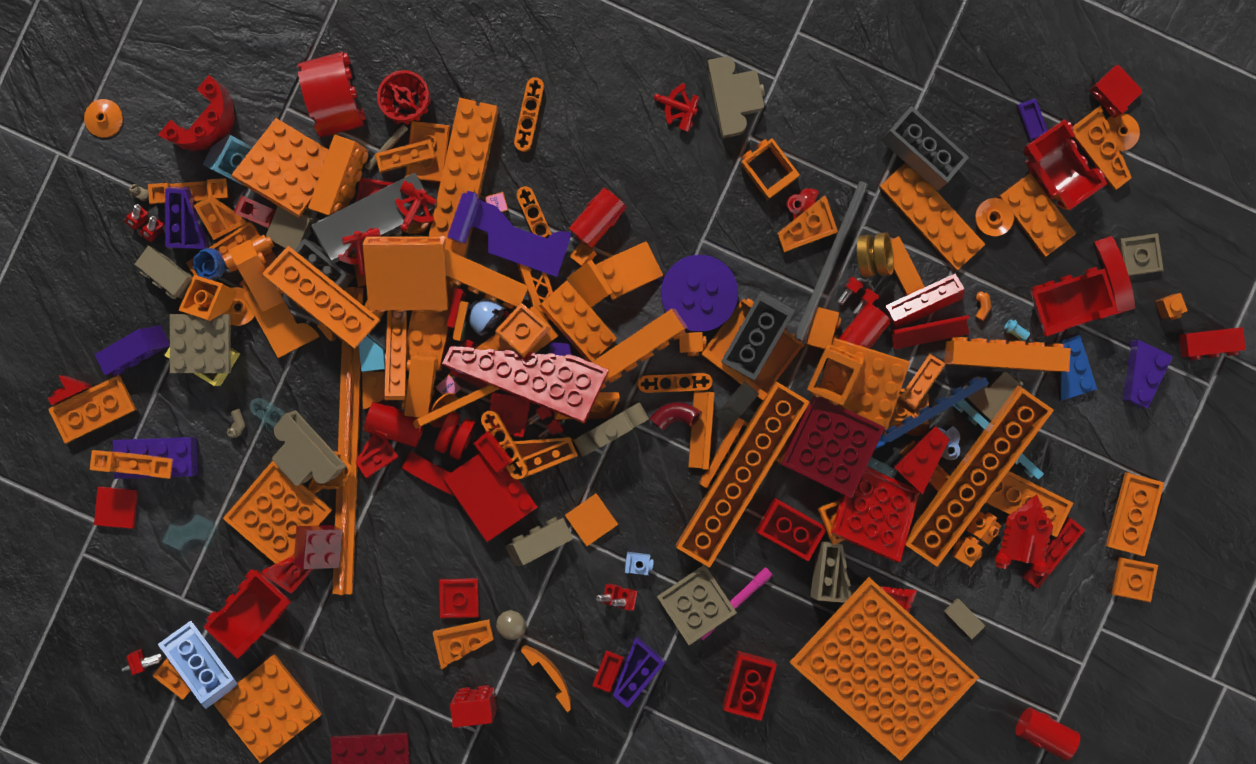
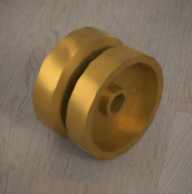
M877 233L875 238L871 235H860L858 237L857 260L863 277H873L876 272L881 276L892 275L894 254L892 241L888 233Z

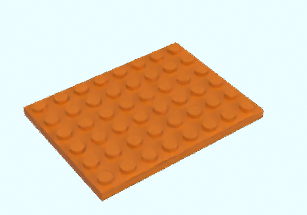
M870 577L864 581L790 661L798 671L900 761L979 679L976 673Z

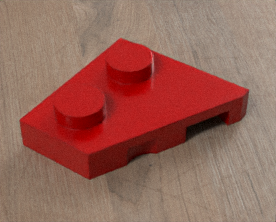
M372 434L355 462L367 479L399 458V456L387 439Z

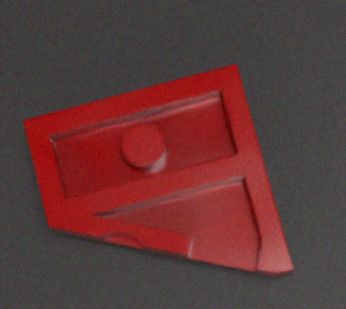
M293 555L264 569L262 574L292 594L313 569H302L294 565Z

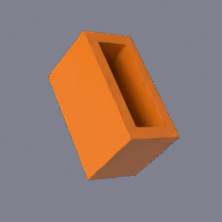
M817 307L810 323L805 345L824 350L827 343L833 345L836 336H833L835 328L838 329L841 318L838 317L839 312Z

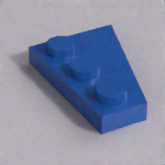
M1076 335L1060 340V344H1064V348H1071L1069 372H1060L1059 401L1097 390L1081 336Z

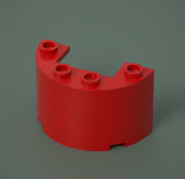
M344 51L301 62L297 66L298 69H301L298 72L303 98L310 118L316 122L313 126L320 138L364 126L363 120H366L363 108L360 109L355 101V98L358 96L355 86H351L350 79L353 77L348 67L351 61L348 53Z
M210 75L196 89L211 102L210 105L188 130L184 127L180 128L175 122L170 120L160 131L159 136L182 149L200 151L211 149V147L230 133L235 120L232 97L227 89Z
M1065 119L1025 146L1023 154L1028 156V160L1025 162L1030 173L1048 197L1056 199L1058 201L1056 204L1060 208L1071 210L1108 183L1105 180V174L1101 170H1098V168L1089 169L1087 166L1088 161L1084 156L1080 155L1076 143L1070 140V138L1075 136L1074 128Z
M1097 267L1085 270L1086 274L1073 278L1071 274L1061 277V282L1055 283L1052 280L1031 288L1032 291L1030 293L1044 336L1119 313L1105 269L1098 270Z
M252 569L244 577L245 580L237 587L239 591L235 595L232 593L225 600L226 605L217 613L213 611L206 618L207 623L203 627L237 659L273 625L288 608L287 605H290L292 602L258 570Z

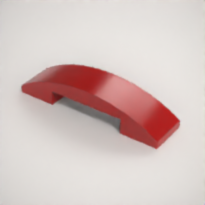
M1110 236L1093 242L1098 260L1102 261L1118 312L1123 313L1135 309L1129 274L1114 238Z
M411 451L402 468L454 496L443 480L451 472Z

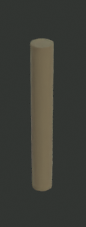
M402 124L377 153L390 150L406 133L408 128ZM375 155L364 166L370 172L377 165Z

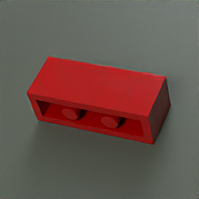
M1243 327L1179 335L1181 357H1189V360L1201 359V355H1208V358L1220 357V353L1225 352L1227 356L1239 355V351L1246 350Z

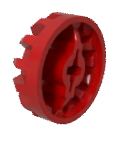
M407 70L396 71L389 74L381 82L377 91V102L388 119L393 120L396 124L404 122L408 125L410 121H419L420 116L428 112L427 107L431 104L430 90L424 79L415 72ZM416 94H418L419 96L418 107L415 104L414 98ZM394 98L399 105L396 109L394 107ZM403 109L411 110L412 112L408 114H403L399 111Z

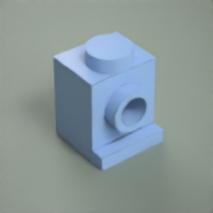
M627 552L625 573L648 575V571H652L653 560L650 559V554ZM638 561L643 562V566L641 568H638L636 566V563Z

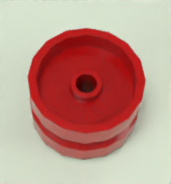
M450 412L438 435L434 450L445 453L452 444L450 457L460 460L471 441L476 421L466 418L458 427L461 415Z

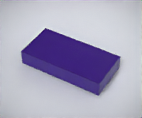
M1036 98L1016 106L1029 141L1037 139L1048 131Z

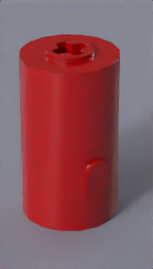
M603 187L568 229L581 243L592 249L608 229L615 225L627 207L618 197Z
M866 303L839 339L871 349L892 321L880 309L870 303Z
M372 402L363 431L384 439L387 438L417 447L423 434L424 425L415 429L413 421L419 417L405 416V411Z
M1031 707L1022 713L1016 726L1017 736L1064 761H1068L1073 757L1080 743V734L1077 731Z

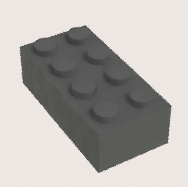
M912 106L881 139L885 145L937 191L950 181L969 158Z
M760 291L721 362L755 380L790 321L794 309Z

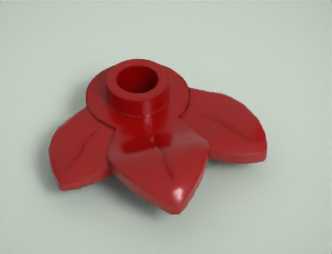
M804 189L799 195L794 194L788 198L787 208L793 213V220L816 203L815 200L819 194L817 190ZM796 201L799 202V206L797 208L794 206V203Z

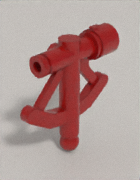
M684 83L672 90L669 97L656 94L654 100L666 105L665 115L667 123L672 124L674 119L682 117L679 129L689 132L693 126V121H691L693 115L696 116L698 111L696 107L700 97L693 94L690 102L684 90L686 88ZM682 93L686 104L674 100L677 94ZM671 107L683 112L672 116Z
M407 181L403 182L399 191L410 197L404 200L399 198L395 200L400 213L405 216L401 225L402 231H407L412 221L418 223L433 222L434 217L430 216L426 203L434 206L437 200L427 195V191L423 189L418 190L414 188V184ZM414 200L408 211L403 204ZM421 204L426 215L424 217L416 215Z
M369 228L364 233L355 231L354 235L342 237L343 245L350 244L344 254L338 255V259L348 264H358L359 274L365 276L363 242L366 237H381L379 228ZM356 247L357 257H348L352 249Z

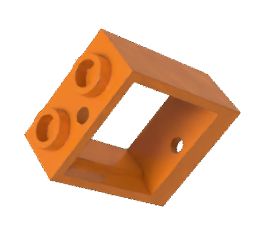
M773 138L769 141L764 139L757 145L758 149L752 153L750 150L742 156L743 160L740 163L766 200H769L800 176ZM770 148L789 174L767 190L748 163Z
M827 343L807 390L816 397L822 396L827 398L832 404L844 405L864 359ZM827 358L854 369L842 395L815 384Z

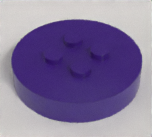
M692 255L676 262L665 275L661 287V302L665 313L670 309H676L688 327L685 330L692 332H705L722 325L733 313L738 299L737 282L731 270L720 260L707 255Z

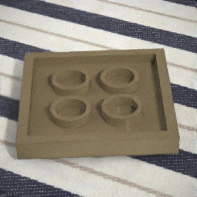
M170 314V373H231V315L221 314L208 321L190 314Z
M706 565L701 566L657 596L688 645H691L737 614Z

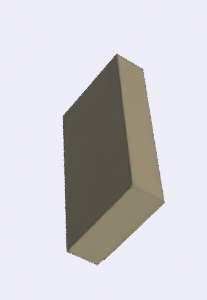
M958 598L944 610L971 639L985 627Z

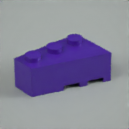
M168 187L165 189L166 247L206 249L209 247L199 214L194 207L195 202L190 188Z
M160 325L138 329L94 355L104 375L113 374L116 376L125 372V368L133 367L139 364V361L152 357L155 353L170 347V343Z
M638 636L634 639L613 694L627 708L631 706L667 662Z

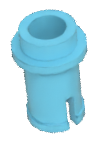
M1009 320L1004 326L1006 333H1011L1020 341H1025L1030 335V332L1018 325L1016 320Z

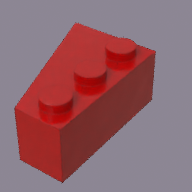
M933 424L893 466L923 494L950 439Z

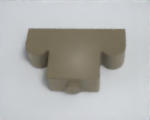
M729 57L708 60L707 69L721 138L738 136L744 132L747 125L746 118L743 115L762 111L764 107L762 96H765L764 86L759 83L756 70L733 74L735 63Z
M999 372L988 385L964 398V400L990 423L1016 386L1022 387L1024 384L1017 377L1013 378L1007 372ZM969 377L961 385L962 389L969 386L967 383L968 381L972 380L975 377H978L979 379H981L982 377Z
M638 402L573 439V442L583 457L631 431L634 427L647 421L649 417L641 403Z
M296 410L286 413L275 425L274 435L278 440L285 441V444L273 456L272 460L296 486L308 482L312 476L320 484L329 482L337 478L347 467Z

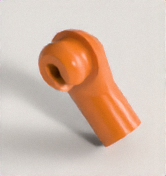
M979 292L976 295V300L980 302L981 307L975 317L984 321L992 307L991 299L988 293Z

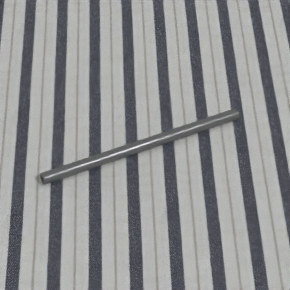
M860 181L794 336V339L803 342L868 187V184Z

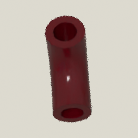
M673 402L659 408L652 414L649 420L663 431L668 425L676 421H682L692 427L700 420L702 411L687 403Z

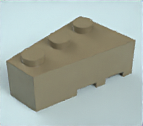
M148 246L135 263L141 269L139 272L147 278L151 277L154 279L152 283L162 289L164 287L167 290L165 293L171 298L176 299L178 297L184 299L193 275L189 272L186 273L178 264L160 251Z
M554 517L546 521L547 525L541 528L537 526L529 530V534L517 536L512 539L513 542L505 545L514 566H523L572 540L573 537L564 519Z
M820 540L815 552L810 597L820 601L845 603L850 598L851 585L847 576V565L842 544L837 543L833 545L831 541Z

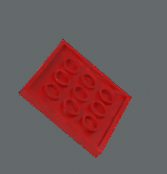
M867 467L853 498L842 494L830 534L898 563L902 558L920 491Z

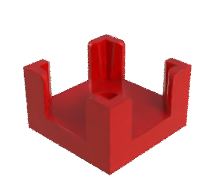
M492 392L490 411H494L500 416L509 434L524 437L531 402L517 396ZM489 415L488 421L486 423L492 424V426L494 427L490 429V431L492 432L494 429L500 428L501 426L500 424L498 426H495L493 422L495 416Z

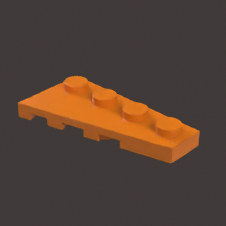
M1100 105L1073 126L1074 139L1098 170L1105 174L1106 180L1111 187L1117 190L1132 177L1123 156L1118 150V144L1112 136L1109 123L1106 121Z

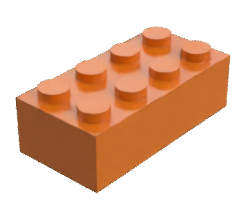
M334 134L308 208L328 217L348 207L350 201L355 196L356 184L361 179L363 164L367 162L368 149L356 141Z

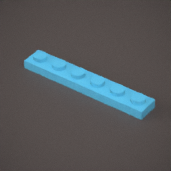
M964 399L953 405L961 413L963 411L968 413L967 419L975 426L977 424L982 426L981 432L983 433L989 424L983 416ZM1023 454L1015 462L1017 465L1021 463L1025 466L1023 471L1031 478L1035 476L1037 479H1040L1044 475Z

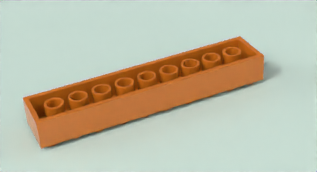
M774 381L767 392L768 395L761 402L676 543V548L709 568L810 401Z
M1017 385L909 531L905 545L938 567L1054 410Z

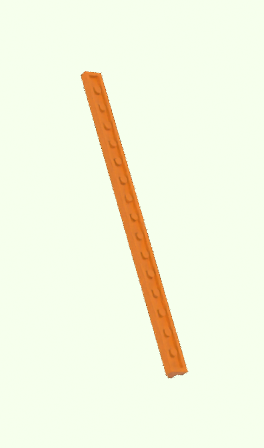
M347 287L345 291L364 306L365 288ZM343 341L338 452L342 453L349 464L353 466L354 473L341 488L336 489L335 527L342 529L340 565L339 568H333L332 594L339 595L353 594L358 465L355 461L358 458L362 372L359 345L353 350Z

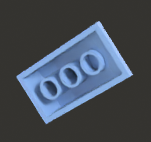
M192 621L158 644L205 709L238 685Z

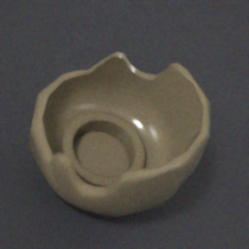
M505 611L496 621V628L499 634L507 640L519 639L526 631V621L516 611Z

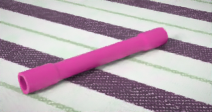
M766 567L730 601L734 609L739 607L751 594L773 576ZM714 628L713 630H711L710 632H708L706 635H704L703 637H701V639L704 640V639H705L706 637H708L716 628Z

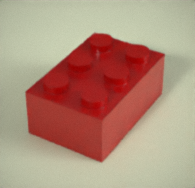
M774 497L756 531L809 561L824 535L826 527Z
M737 650L723 702L724 711L762 721L777 666L775 661Z
M483 685L475 690H470L469 687L460 688L450 703L453 728L492 723L497 711L494 687L489 688V685Z

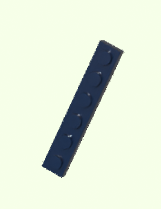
M975 377L967 382L969 386L963 389L960 386L951 391L952 396L948 398L943 396L934 401L936 405L929 408V406L920 409L918 411L919 415L913 418L911 415L903 419V424L899 427L893 425L886 429V434L882 436L884 442L889 443L985 387L989 384L985 377L981 379Z

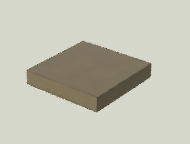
M278 206L266 237L269 236L272 241L284 248L290 246L293 250H296L302 240L306 239L313 219L303 213L298 218Z
M1158 233L1118 239L1120 252L1129 276L1164 271Z

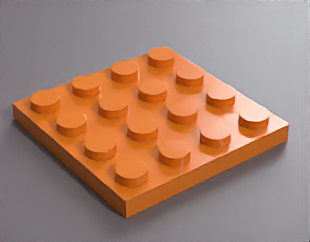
M275 118L232 173V178L299 218L310 204L329 150Z
M835 338L832 346L864 359L844 405L839 404V406L886 427V430L889 426L910 361ZM828 358L819 386L842 395L854 369Z
M272 461L223 519L276 564L294 555L297 526H319L333 509L317 495L313 494L304 484L296 486L282 473V470L276 463Z
M275 654L238 682L235 688L213 703L260 763L322 714Z

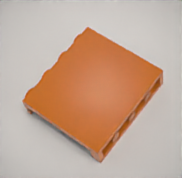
M366 237L363 242L369 310H375L376 312H383L385 310H394L396 312H403L405 310H414L416 312L433 310L435 312H442L447 310L450 301L447 297L445 237Z
M749 298L747 300L742 299L701 355L760 400H764L774 381L778 380L799 350L805 345L802 341L794 339L795 333L791 335L786 331L788 328L785 327L755 380L721 362L754 304Z

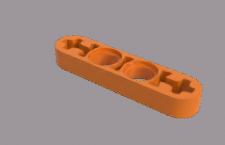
M537 77L529 79L526 84L514 140L515 147L520 152L528 151L532 146L544 91V84ZM535 82H537L538 86L540 87V89H536L535 96H539L538 99L533 96H528V94L532 95L533 89L532 87H530V85H534ZM530 100L535 101L537 107L535 110L530 111L526 108V103ZM525 119L532 121L533 125L530 129L522 127V122ZM520 131L531 133L530 136L526 134L528 145H524V148H521V145L518 143V141L523 139V134H519Z
M527 186L519 188L517 199L532 233L536 234V227L543 225L546 227V233L541 237H548L552 233L533 190ZM522 191L530 192L531 195L528 198L530 202L534 200L535 204H529L524 208L523 205H526L527 202L524 198H520L523 195ZM530 208L538 209L539 214L536 218L528 216Z
M706 373L647 375L639 379L638 388L645 393L708 390L712 386L713 381L711 376ZM692 376H696L695 380H701L702 376H705L709 383L705 387H702V384H695L696 388H692ZM682 377H687L690 380L689 387L682 388L679 385V380ZM654 378H658V390H654L655 386H649L648 390L641 386V382H644V379H648L649 382H655ZM661 379H670L671 386L668 389H663L660 386Z
M494 411L485 412L481 417V422L486 432L494 428L491 423H486L487 416H495L493 420L495 426L500 424L501 427L494 429L491 432L492 435L495 437L496 432H504L505 439L499 442L504 450L512 448L515 452L512 460L515 461L518 458L517 466L524 469L521 471L522 475L520 476L514 473L516 470L514 464L508 465L506 468L510 475L515 479L526 477L528 467L500 416Z

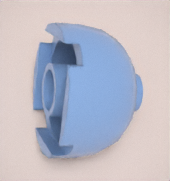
M483 298L479 302L475 300L469 307L471 310L469 314L471 328L480 336L486 335L488 333L486 329L489 327L493 328L503 316V309H506V307L497 300L495 302L487 298Z

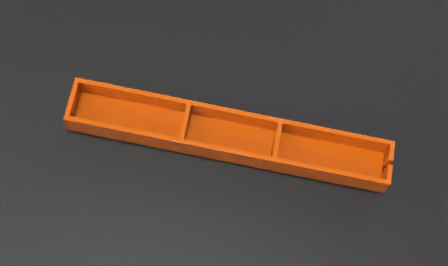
M459 98L435 205L434 221L431 224L429 237H445L446 245L444 249L466 258L473 227L471 226L466 244L447 238L462 193L466 194L467 191L478 194L477 198H480L499 109L495 105L480 102L478 106L476 101ZM446 277L447 297L450 301L447 310L442 312H435L433 310L416 312L412 310L406 341V363L408 360H411L413 355L437 358L436 370L442 371V362L445 357L451 330L447 326L455 288L460 289V286L449 282L450 278Z

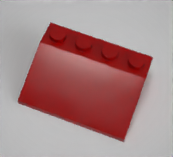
M481 453L443 478L486 542L537 508L521 482L513 478L507 468L496 474Z

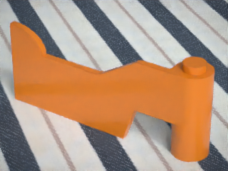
M262 235L251 242L257 253L261 252L266 260L264 266L267 269L276 259L271 249L275 246L269 236L265 238ZM230 252L224 254L222 257L230 272L238 270ZM250 289L244 293L246 301L278 358L320 337L311 326L304 323H296L284 299L283 302L263 312Z

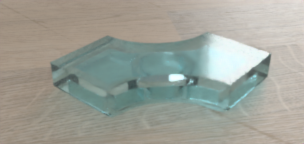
M195 515L191 522L186 525L170 524L162 542L181 550L189 540H207L215 522L200 515Z

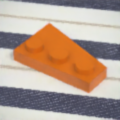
M826 196L819 199L777 233L783 252L838 232Z
M490 619L433 631L441 669L494 639Z

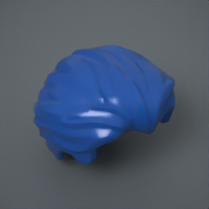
M213 248L201 250L193 260V269L196 274L213 281L222 277L226 266L223 255Z

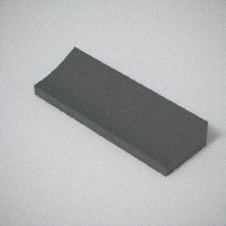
M416 173L311 225L314 235L332 264L340 261L338 255L344 254L350 244L343 245L342 237L354 235L355 231L364 233L369 228H379L381 237H386L401 229L405 216L400 213L395 200L397 198L404 200L410 197L399 191L404 181L414 184V188L418 190H424ZM414 200L403 204L408 211ZM426 203L429 214L433 213L435 206ZM421 204L416 215L424 217L426 215ZM356 247L352 249L349 255L356 252Z

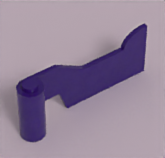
M467 191L466 194L462 193L447 238L466 244L471 226L488 232V253L555 277L558 276L572 233L559 231L552 233L547 239L514 227L497 206L481 201V199L477 198L478 194Z

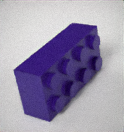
M197 437L113 440V452L173 459L171 477L198 475ZM114 472V479L157 478L149 475Z

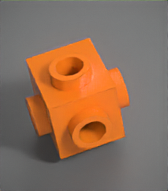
M979 511L971 521L967 531L989 545L993 538L998 535L1001 525L996 522L997 517L987 512L985 515Z
M970 535L968 538L961 536L953 545L954 550L951 556L972 567L974 562L980 559L983 547L978 545L979 540Z

